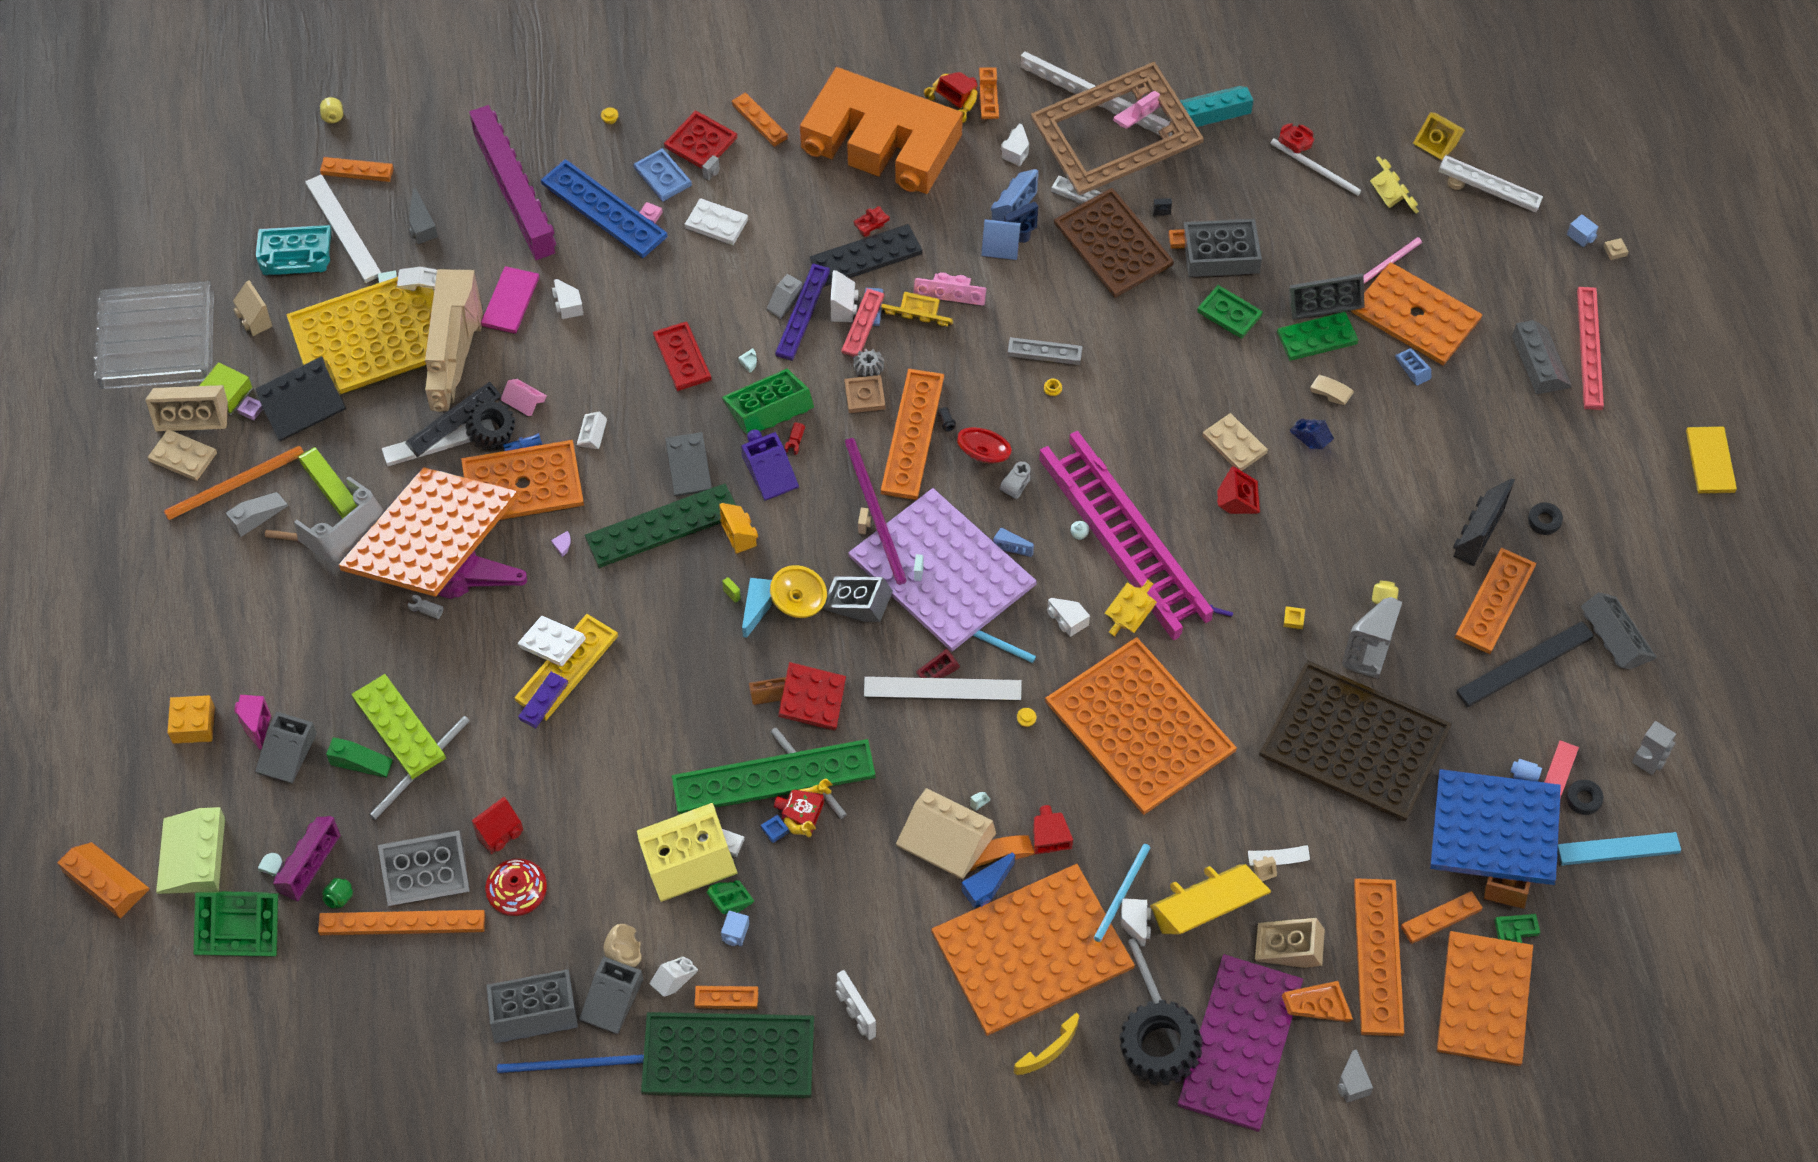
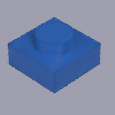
M778 815L761 825V829L772 843L789 833L788 827Z

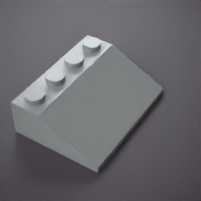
M461 830L378 845L388 906L470 891Z

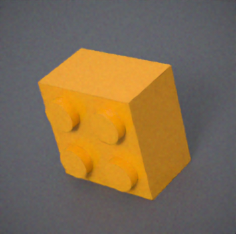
M210 695L170 697L167 733L172 743L213 741L215 706Z

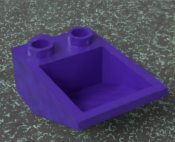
M753 429L747 434L749 442L741 445V457L764 501L799 488L785 449L776 432L762 437L759 430Z

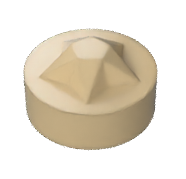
M1450 176L1448 178V186L1454 190H1460L1465 186V183Z

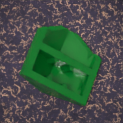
M739 880L713 884L707 891L711 900L723 914H728L729 911L739 913L754 902V899Z

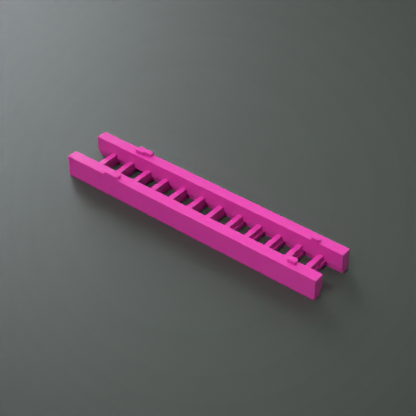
M1079 431L1070 434L1069 443L1076 453L1060 461L1049 446L1040 449V462L1083 520L1088 524L1132 586L1142 588L1148 578L1163 570H1166L1169 574V577L1155 583L1147 594L1157 602L1151 611L1172 640H1176L1182 634L1183 626L1179 621L1196 612L1205 624L1211 621L1214 610ZM1081 459L1087 465L1071 474L1065 469V467ZM1093 473L1096 480L1080 488L1075 483L1076 480ZM1101 486L1107 492L1092 501H1089L1085 494ZM1110 500H1113L1117 507L1101 515L1095 509ZM1123 513L1127 521L1110 529L1105 522ZM1133 527L1138 534L1120 543L1116 535ZM1144 541L1148 548L1131 557L1126 549ZM1153 556L1157 558L1158 563L1143 571L1137 566V564ZM1174 584L1180 589L1178 592L1164 599L1158 594ZM1187 598L1191 605L1173 614L1170 606Z

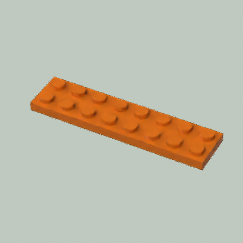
M908 369L882 482L881 494L918 500L944 382V374Z
M1355 879L1354 896L1361 1035L1403 1036L1404 1019L1396 880Z

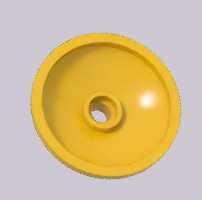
M792 565L782 568L774 575L770 584V595L773 603L783 613L796 618H807L817 614L823 608L827 598V589L824 581L816 572L804 566Z

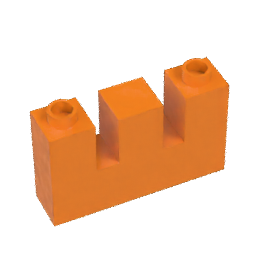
M836 67L800 124L801 148L811 156L819 157L822 155L833 159L847 134L852 130L854 133L847 143L849 166L880 177L896 148H901L902 150L895 160V183H898L906 191L914 192L917 190L928 194L962 136L963 112Z

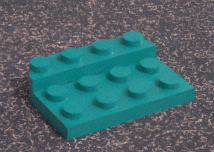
M331 226L259 229L256 258L262 274L274 275L326 271V266L330 263Z

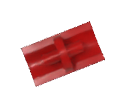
M878 206L873 210L871 208L867 209L865 215L853 222L863 237H867L871 231L884 227V224L890 221V217Z

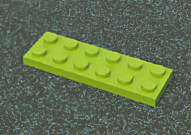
M386 674L351 694L354 701L411 779L416 778L446 759L443 751Z

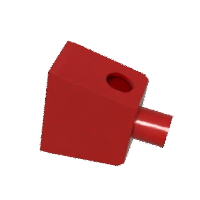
M1050 805L1040 807V816H1035L1033 823L1034 855L1072 849L1073 837L1063 814L1060 812L1052 813Z

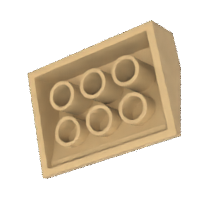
M926 788L914 804L896 846L964 879L996 835L993 820Z

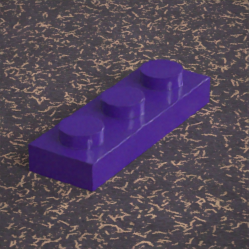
M551 671L518 716L519 720L536 729L567 686L568 680Z

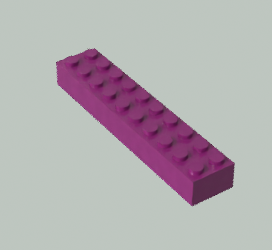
M489 105L469 111L474 137L535 261L555 254L554 246H556V241L553 236L555 235L551 224L548 225L547 215L545 211H541V203L539 199H535V191L532 186L528 185V177L526 173H522L523 168L520 161L515 159L517 157L514 149L509 147L510 141L508 136L503 135L504 129L502 124L497 123L496 112L492 111Z

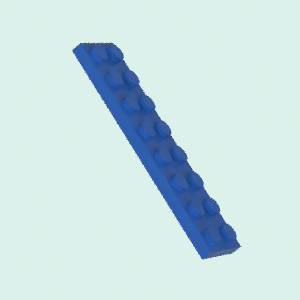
M566 159L541 179V184L642 258L668 237L667 232Z

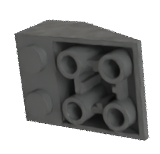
M276 711L268 727L255 772L293 784L317 735L313 722Z
M603 956L594 975L579 1020L618 1035L643 983L642 970Z

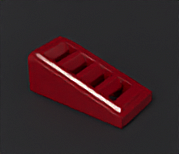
M945 649L918 669L916 673L920 678H927L924 674L926 671L930 674V678H944L959 669L960 665L949 650ZM942 664L944 668L940 669L938 665ZM932 668H935V669H936V671H937L936 674H934V673L932 672V670H931Z

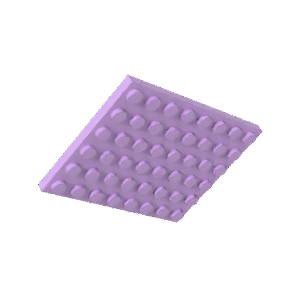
M933 488L886 523L906 576L907 582L905 584L898 585L896 583L877 531L848 552L849 557L870 577H883L893 590L891 596L951 652L1036 585V580ZM916 554L923 555L924 557L921 581H914Z

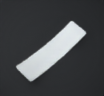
M1307 845L1281 850L1248 851L1250 866H1254L1253 860L1255 859L1257 861L1263 860V856L1268 858L1272 856L1276 861V865L1310 860Z

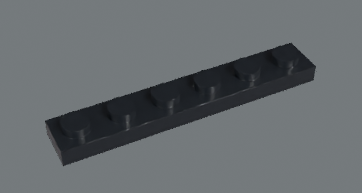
M489 381L412 436L405 444L416 457H419L466 423L469 413L476 403L480 402L482 404V401L486 399L488 402L491 399L496 401L501 397V394Z

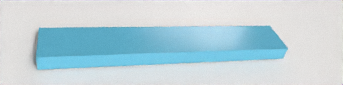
M1673 832L1558 844L1557 852L1562 866L1679 854L1681 848L1677 833Z

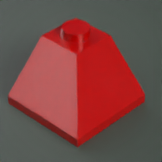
M1231 467L1217 490L1218 507L1230 514L1260 513L1258 481L1238 468Z

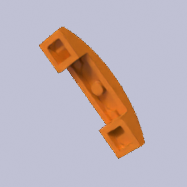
M979 68L981 119H999L996 68Z
M1029 835L1009 836L991 840L969 872L975 871L977 866L996 862L1012 852L1015 854V860L1034 855Z

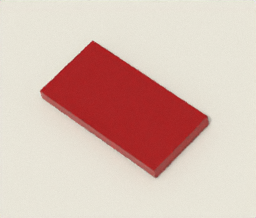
M687 321L653 332L654 339L677 391L712 380Z

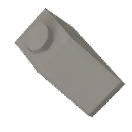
M787 274L776 286L767 306V311L782 319L797 302L802 290V282Z
M1357 1050L1352 1051L1337 1085L1341 1097L1344 1096L1346 1103L1369 1096L1373 1089Z

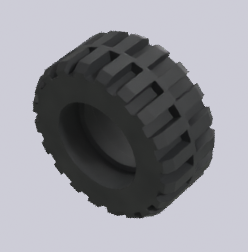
M1159 1000V1003L1155 1004L1153 1001H1149L1145 1007L1142 1005L1136 1007L1137 1012H1130L1127 1016L1129 1021L1123 1022V1032L1120 1033L1119 1038L1122 1054L1131 1072L1134 1075H1138L1139 1079L1144 1082L1149 1079L1150 1084L1157 1085L1158 1082H1162L1163 1086L1169 1085V1081L1172 1080L1175 1083L1180 1082V1077L1183 1075L1188 1077L1191 1074V1067L1196 1069L1199 1064L1197 1058H1201V1047L1203 1046L1199 1027L1193 1015L1189 1014L1185 1007L1181 1006L1179 1008L1178 1003L1171 1001L1170 1004H1167L1166 1000ZM1169 1028L1179 1033L1181 1038L1179 1046L1167 1056L1153 1057L1147 1055L1142 1050V1043L1145 1037L1156 1029Z

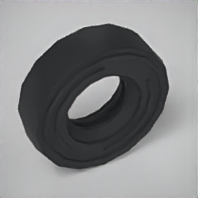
M1548 502L1534 505L1528 516L1530 527L1535 532L1543 535H1551L1557 532L1563 521L1560 509ZM1546 513L1552 517L1553 521L1549 524H1544L1540 522L1538 516Z
M1584 779L1574 782L1569 787L1566 798L1568 805L1576 813L1591 815L1602 806L1604 796L1599 785ZM1587 791L1592 795L1593 799L1590 803H1582L1578 799V793Z

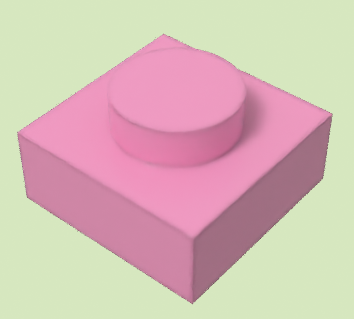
M647 202L640 211L643 216L654 224L663 213L662 208Z

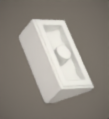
M600 411L585 414L577 446L592 449L600 448L607 418Z

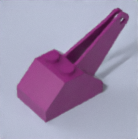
M474 550L438 595L452 599L469 592L473 586H523L527 583V575L522 569L478 557Z

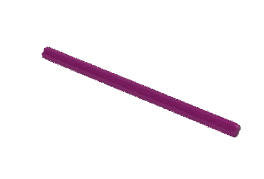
M846 439V448L896 583L898 585L905 584L907 582L905 573L855 439Z

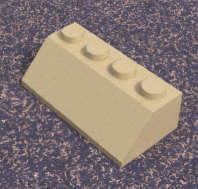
M223 385L153 388L146 398L155 431H167L168 429L171 431L225 429L227 426L228 400Z

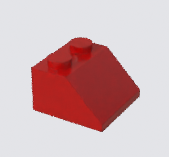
M505 797L472 820L477 839L491 855L496 851L502 850L506 843L518 838L522 831H524L521 820Z

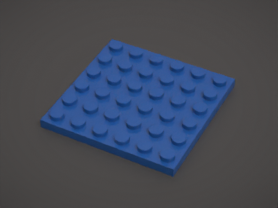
M1439 769L1430 869L1555 885L1561 785Z

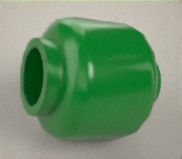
M332 879L322 891L323 902L330 908H342L353 896L351 883L346 879Z

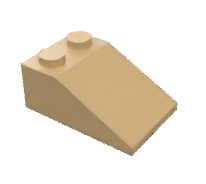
M1317 918L1258 923L1255 961L1300 968L1322 966L1325 929Z

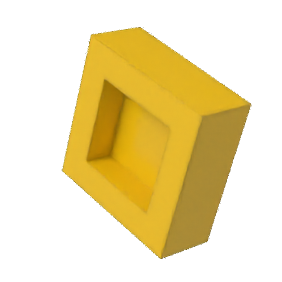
M1286 606L1283 627L1303 629L1305 609Z

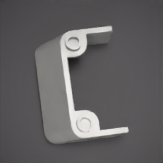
M351 477L346 478L348 490L358 507L333 528L326 523H319L310 529L298 520L294 522L298 541L337 567H339L343 559L384 513V510L371 491Z

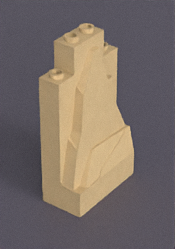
M437 269L425 357L428 370L425 390L431 411H449L450 403H454L456 386L461 380L474 331H481L483 310L474 270Z

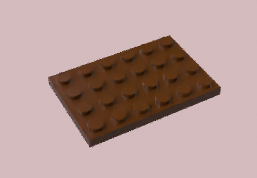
M1113 188L1054 219V225L1115 298L1174 265V260Z

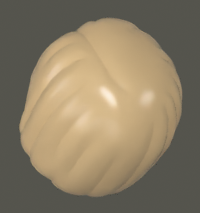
M626 924L615 925L605 939V956L628 966L636 967L641 961L640 941L637 942L634 936L636 929Z

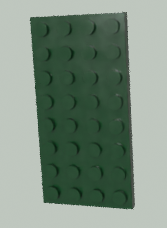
M647 1012L641 1093L642 1095L811 1098L814 1015Z

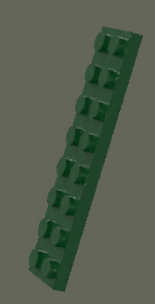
M726 483L585 534V539L598 568L718 525L721 523L719 504H736Z

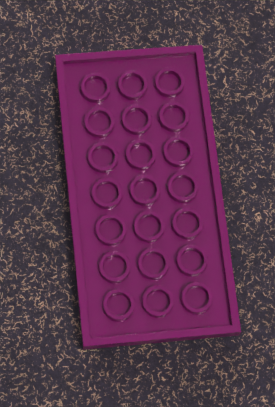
M1223 954L1200 1029L1203 1043L1201 1047L1202 1056L1199 1059L1197 1058L1199 1064L1196 1069L1191 1067V1074L1185 1079L1178 1102L1179 1107L1260 1132L1293 1015L1288 1014L1281 995L1284 992L1301 989L1303 978Z

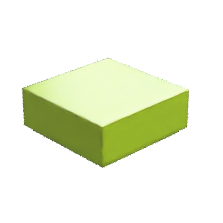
M727 577L722 581L723 591L736 603L741 599L740 588Z

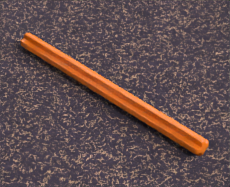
M297 446L164 510L167 519L171 520L297 459L304 451L301 446Z

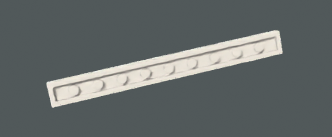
M1025 51L1021 55V68L1067 89L1071 93L1079 94L1095 87V85ZM1117 97L1098 106L1110 110L1114 114H1119L1133 104ZM1150 113L1136 122V124L1158 134L1162 128L1169 125V121Z

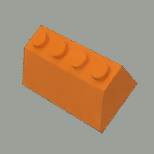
M92 842L71 848L57 862L66 876L120 919L150 890L149 887Z

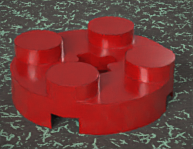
M1289 123L1281 128L1278 141L1291 149L1292 152L1299 154L1312 147L1314 134L1306 126L1298 124V127L1292 126L1293 123Z

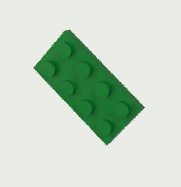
M1346 312L1277 329V334L1289 361L1357 345L1359 341Z

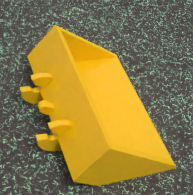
M1246 864L1237 865L1220 874H1217L1212 867L1208 866L1204 869V874L1209 879L1194 884L1185 890L1177 882H1173L1170 884V888L1176 894L1150 905L1162 934H1182L1271 893V890Z

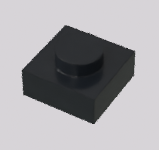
M1171 198L1154 199L1153 216L1171 215Z

